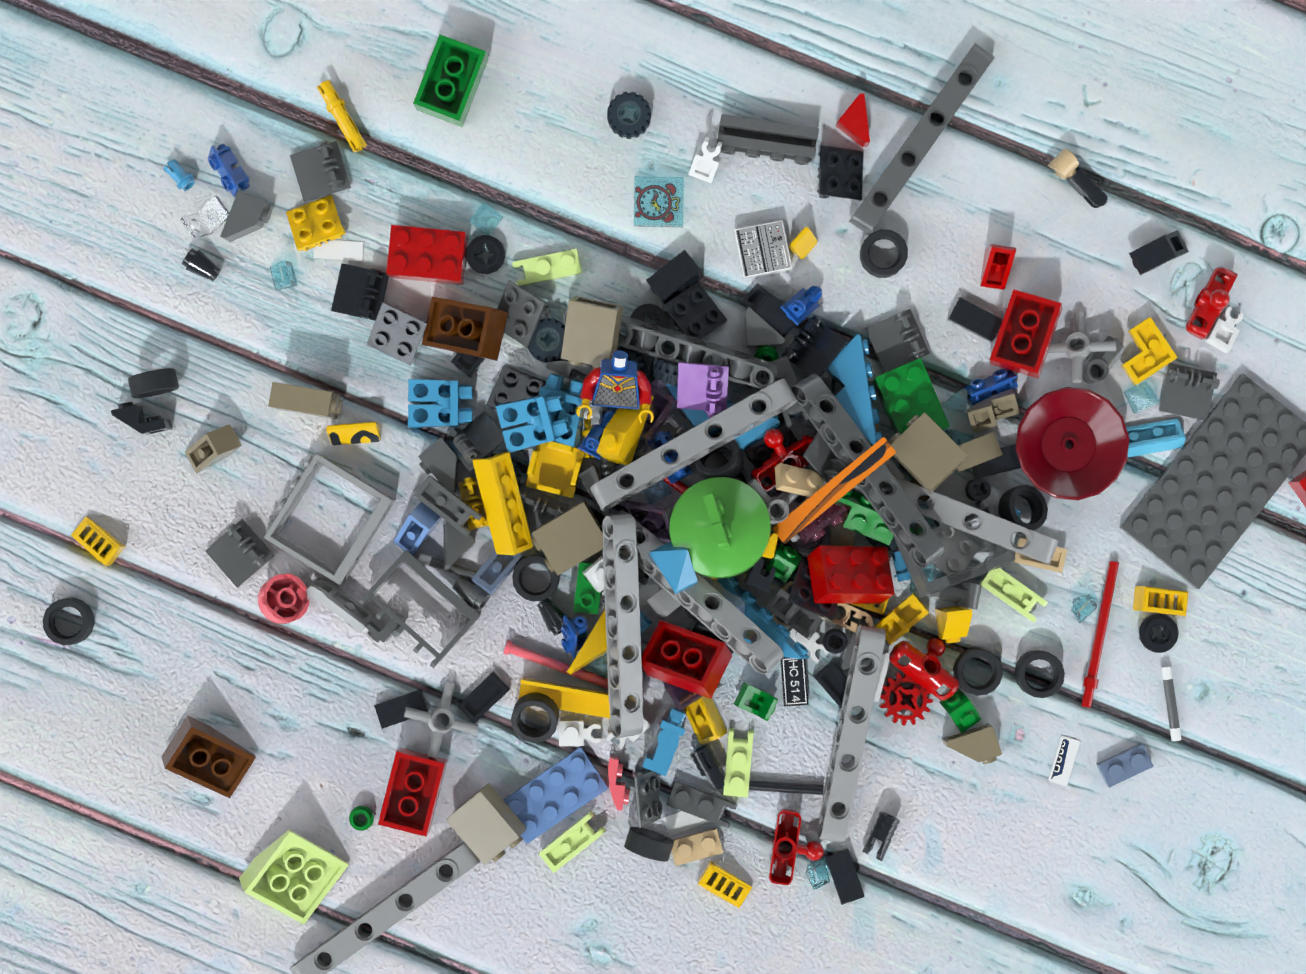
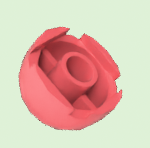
M278 574L269 578L261 586L258 593V606L261 613L266 619L278 624H287L300 619L306 613L309 606V599L307 600L306 594L307 587L300 578L293 574Z

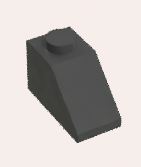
M238 191L220 237L232 242L262 229L264 223H268L271 217V205L264 200Z

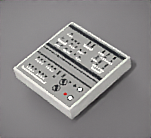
M783 220L734 230L743 279L792 270Z

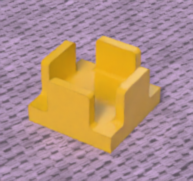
M552 441L537 445L536 449L532 451L525 486L574 498L585 452L572 446Z

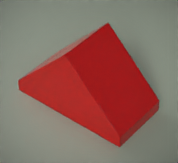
M860 93L836 124L839 130L862 148L868 147L870 143L864 93Z
M991 244L985 249L980 281L981 287L1005 290L1016 254L1015 247Z

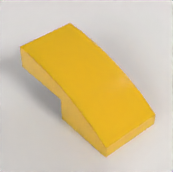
M913 592L874 627L885 629V640L891 645L925 617L929 610Z

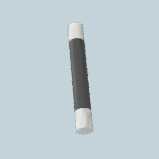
M420 553L418 558L421 564L470 580L477 573V571L456 564L449 570H444V560Z
M1171 666L1161 667L1171 741H1179L1182 739Z

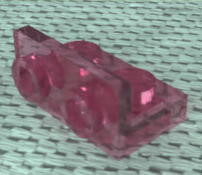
M833 504L799 532L801 539L805 544L812 539L814 542L818 541L826 534L825 529L830 525L836 527L845 519L843 515L848 510L845 505L841 507Z

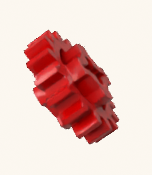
M896 672V679L886 678L889 684L887 686L883 685L882 689L885 692L881 694L880 699H884V702L880 703L879 707L887 709L884 712L885 717L893 715L891 719L893 723L900 719L902 726L906 725L907 720L915 725L916 717L924 720L922 712H930L926 705L927 703H933V700L927 697L930 692L914 682L907 674L904 673V677H901ZM910 682L914 685L905 688L900 686L899 683ZM899 690L902 693L909 695L908 699L910 700L909 702L911 703L912 707L909 704H906L905 702H901L903 699L901 697V694L899 693ZM891 691H893L894 700L890 704L889 696ZM921 693V703L920 706H918L917 697ZM905 709L909 710L911 714L902 715L897 712Z

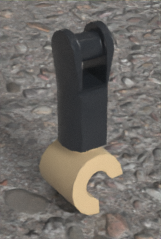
M1063 149L1048 164L1051 169L1056 171L1055 175L1063 180L1068 178L1067 182L1083 196L1091 207L1099 208L1107 203V195L1081 169L1075 170L1079 163L1075 155L1069 150Z

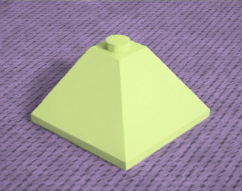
M288 830L252 860L239 880L246 894L305 924L349 864Z

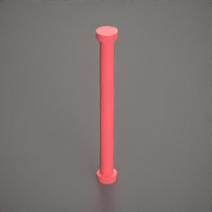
M511 640L507 641L503 654L508 655L510 653L570 675L567 671L571 665L517 646ZM579 669L570 675L608 689V679L597 674Z

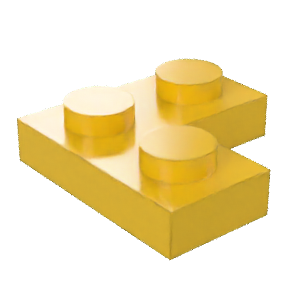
M1151 317L1146 318L1127 331L1141 351L1121 365L1134 386L1178 358Z

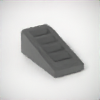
M593 465L580 473L578 477L603 516L606 517L610 514V510L602 511L590 490L591 486L600 481L597 468Z

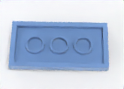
M579 747L503 800L527 828L521 837L528 844L609 787L583 748Z

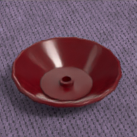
M1064 387L1045 393L1028 407L1018 425L1016 452L1022 471L1036 488L1057 499L1079 501L1099 495L1118 479L1128 459L1129 435L1123 416L1109 399L1090 389ZM1066 440H1070L1072 442V447L1070 449H1067L1065 447Z

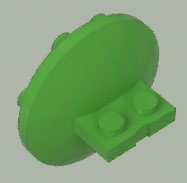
M727 477L709 478L691 486L678 499L670 518V538L673 547L687 549L693 570L701 575L713 578L736 576L751 568L764 554L771 534L769 512L760 495L744 482Z

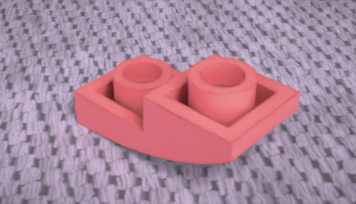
M609 756L608 778L611 796L617 810L622 811L623 804L628 805L630 790L625 789L626 782L616 781V778H622L623 764L618 763L619 757Z

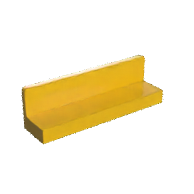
M502 452L489 458L474 459L473 466L496 554L516 555L532 548L533 544L510 453Z
M522 677L520 680L521 686L518 700L528 693L538 692L553 699L559 710L610 719L608 692Z

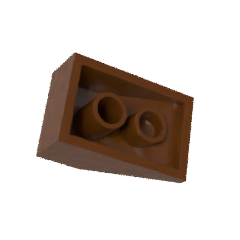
M432 297L426 321L428 324L421 345L498 361L508 312L492 307Z
M188 715L161 756L166 770L228 798H231L256 758L254 754L211 726Z

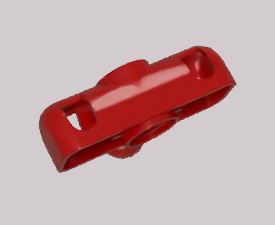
M1224 267L1214 269L1206 286L1195 300V308L1185 327L1189 334L1201 340L1206 338L1215 319L1230 302L1229 292L1238 276L1237 273ZM1216 276L1220 277L1223 283L1216 281ZM1193 321H1199L1201 323V327L1193 325Z
M778 429L768 430L764 435V442L768 447L774 448L775 451L768 460L762 463L761 467L752 470V479L755 478L762 488L768 492L776 487L775 467L779 463L783 464L787 459V465L799 468L809 465L810 463L800 454L807 450L814 439L812 436L805 435L800 441L794 442L785 448L782 444L784 437L781 431ZM768 476L773 481V484L766 487L760 481Z
M932 638L927 642L926 655L907 641H901L896 644L889 655V660L893 665L942 701L955 694L959 687V682L941 667V663L937 658L945 652V644L941 639ZM904 654L911 659L907 665L898 663V660ZM943 684L949 688L945 695L937 692V689Z
M781 809L777 814L769 870V879L774 884H791L796 854L806 855L809 860L815 861L819 860L824 853L822 844L817 841H811L806 845L798 844L801 816L798 811L792 809ZM780 815H782L781 824H779ZM794 816L799 818L798 827L793 826ZM782 841H789L791 843L790 849L786 852L778 849V845ZM787 865L792 868L791 876L786 875Z

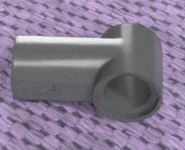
M1107 336L1104 341H1116L1117 350L1095 352L1090 360L1083 365L1082 379L1084 382L1094 384L1108 376L1109 370L1126 349L1118 339ZM1091 366L1097 367L1099 371L1097 378L1092 376L1090 372Z
M962 582L931 594L930 597L977 610L982 585Z

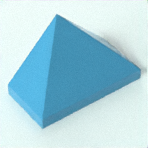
M670 541L649 552L675 594L698 582L687 549L673 547Z

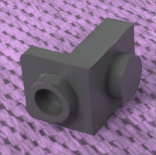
M396 613L402 621L406 620L400 613ZM391 618L382 630L373 622H369L365 627L369 630L367 634L374 641L379 642L381 640L384 643L392 635L395 638L397 637L394 633L400 625Z

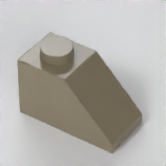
M229 424L206 433L187 449L185 454L195 472L199 473L228 457L242 445L238 435Z
M990 724L942 739L943 744L983 764L992 763L997 760V756L1002 755L994 728Z

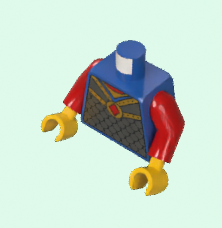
M618 350L613 352L612 359L601 360L599 367L594 368L584 378L580 396L582 404H579L576 408L578 417L580 410L584 407L588 408L587 419L591 417L592 409L589 407V402L592 401V406L639 409V406L642 405V410L638 417L639 421L642 423V414L645 412L651 415V422L653 421L654 414L649 406L652 404L651 384L645 374L637 370V363L635 361H627L628 354L625 351Z

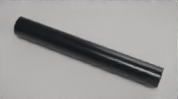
M749 780V790L815 795H823L824 785Z

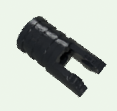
M708 743L691 752L690 756L700 771L701 776H706L713 789L722 790L725 781L719 770L721 765ZM701 753L704 754L707 762L710 765L709 767H707L703 757L701 756Z
M880 811L876 824H874L862 852L869 854L873 849L876 839L882 841V844L877 852L876 859L883 861L900 820Z

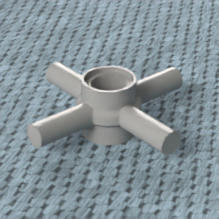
M1075 312L1073 333L1067 337L1065 343H1051L1048 353H1066L1073 361L1072 382L1081 383L1083 362L1089 358L1090 353L1116 351L1117 343L1116 341L1091 342L1084 334V313ZM1076 345H1083V346H1084V347H1083L1082 349H1080V350H1074V349H1072V348H1073L1074 346H1076Z
M755 478L747 484L763 499L769 512L771 524H778L784 521L789 514L788 504L799 496L798 494L787 492L781 498L770 497ZM773 504L778 508V513L775 517L770 512ZM799 533L791 538L792 542H796L801 537Z
M445 683L440 706L430 713L408 707L405 708L404 717L427 722L430 730L433 732L428 757L437 759L442 736L451 729L472 734L477 733V724L454 719L453 713L449 710L455 685ZM438 714L444 715L447 719V724L444 728L437 726L435 723V718Z

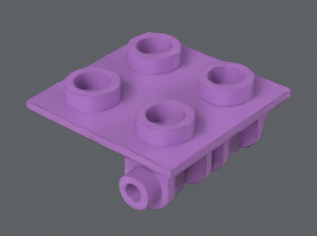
M679 362L677 408L702 410L708 414L709 418L726 410L729 366Z

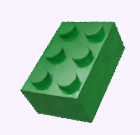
M439 34L413 102L416 110L463 128L489 60L486 51Z
M921 358L872 379L894 434L898 432L903 434L909 428L906 424L915 415L920 417L924 413L942 430L950 427Z

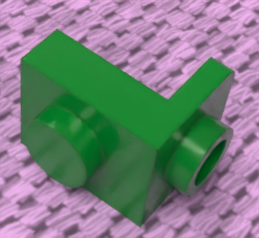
M780 544L774 554V558L770 560L765 569L770 573L771 568L774 567L775 577L786 583L802 556L795 549Z
M744 682L734 705L768 721L776 709L778 699Z
M959 688L953 696L939 702L961 733L981 720L971 701Z

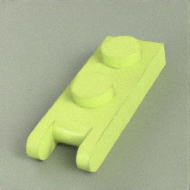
M577 249L512 262L513 268L523 266L525 279L516 281V284L520 287L582 274Z
M1001 568L986 573L979 583L987 591L1033 623L1037 618L1029 612L1036 602L1044 607L1048 604L1046 600Z
M729 728L723 795L748 797L754 730H748L747 739L733 738L734 728Z
M591 811L539 851L538 854L553 873L606 832L604 827L599 828L595 832L587 823L594 816Z

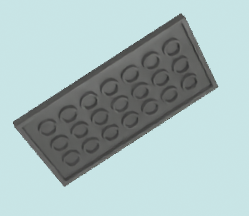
M1240 374L1209 413L1206 421L1201 423L1119 528L1193 587L1200 589L1305 456L1306 423L1245 374Z

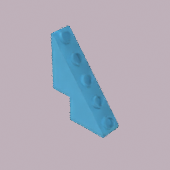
M857 334L827 368V372L830 377L843 387L835 397L870 445L873 446L882 438V433L877 432L876 424L880 423L878 409L873 407V400H877L875 387L874 385L870 386L869 380L870 377H873L871 362L867 363L866 355L870 354L868 340H862L861 336Z
M666 384L668 391L677 402L678 386ZM727 399V409L733 406L731 404L732 401ZM681 409L693 427L710 419L705 411ZM776 415L735 438L734 440L741 452L764 437L768 430L779 427V416ZM717 427L712 428L709 436L716 435L722 430Z
M736 577L717 579V582L733 595H738L745 602L744 615L782 649L784 657L795 659L809 658L807 648L800 642H795L790 637V631L783 625H778L772 619L774 617L773 614L766 608H761L755 602L757 600L756 597L739 586L740 582ZM744 639L746 642L752 643L749 639Z

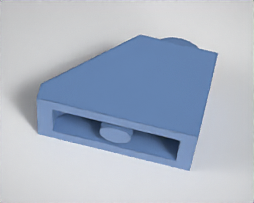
M420 502L407 517L393 543L414 556L442 517L423 502Z

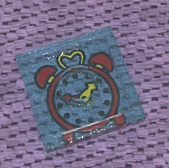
M635 176L634 227H683L684 177Z

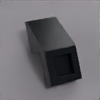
M1177 230L1130 252L1129 255L1133 266L1142 275L1168 261L1183 256L1189 251Z
M758 283L741 300L747 308L750 307L783 338L796 325L780 308L783 304Z
M133 402L118 404L119 409L111 410L112 416L141 434L150 435L172 430L171 421L162 419L161 415L146 418L147 422H145L142 406L133 405Z

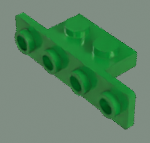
M851 489L838 500L851 506L843 527L890 545L894 535L864 494Z

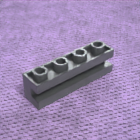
M721 114L717 144L719 141L722 142L721 153L734 155L736 152H742L750 158H760V155L770 156L769 159L772 161L783 162L784 159L794 160L795 164L808 165L809 162L813 163L815 159L819 128Z

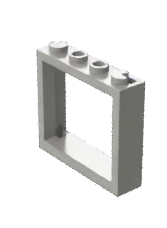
M316 453L314 457L311 455L308 462L305 463L303 468L306 470L302 477L298 476L294 480L290 488L293 491L289 498L285 497L278 506L277 510L280 512L276 519H271L267 524L268 527L265 530L267 533L264 539L337 584L342 585L346 582L396 500L323 455ZM322 465L380 500L337 571L279 536Z

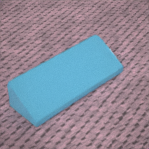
M1179 418L1126 427L1129 435L1128 457L1179 449L1184 446L1186 439Z

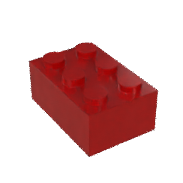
M391 225L386 274L390 278L464 285L468 235L466 232Z
M1013 289L989 359L991 365L1039 379L1063 310L1062 303Z
M820 545L807 556L814 603L882 604L895 594L887 547Z
M660 620L641 656L642 670L649 677L711 699L732 658V654L724 642Z
M399 748L395 754L378 825L426 837L431 829L448 760L439 757L437 759L431 758L427 754Z

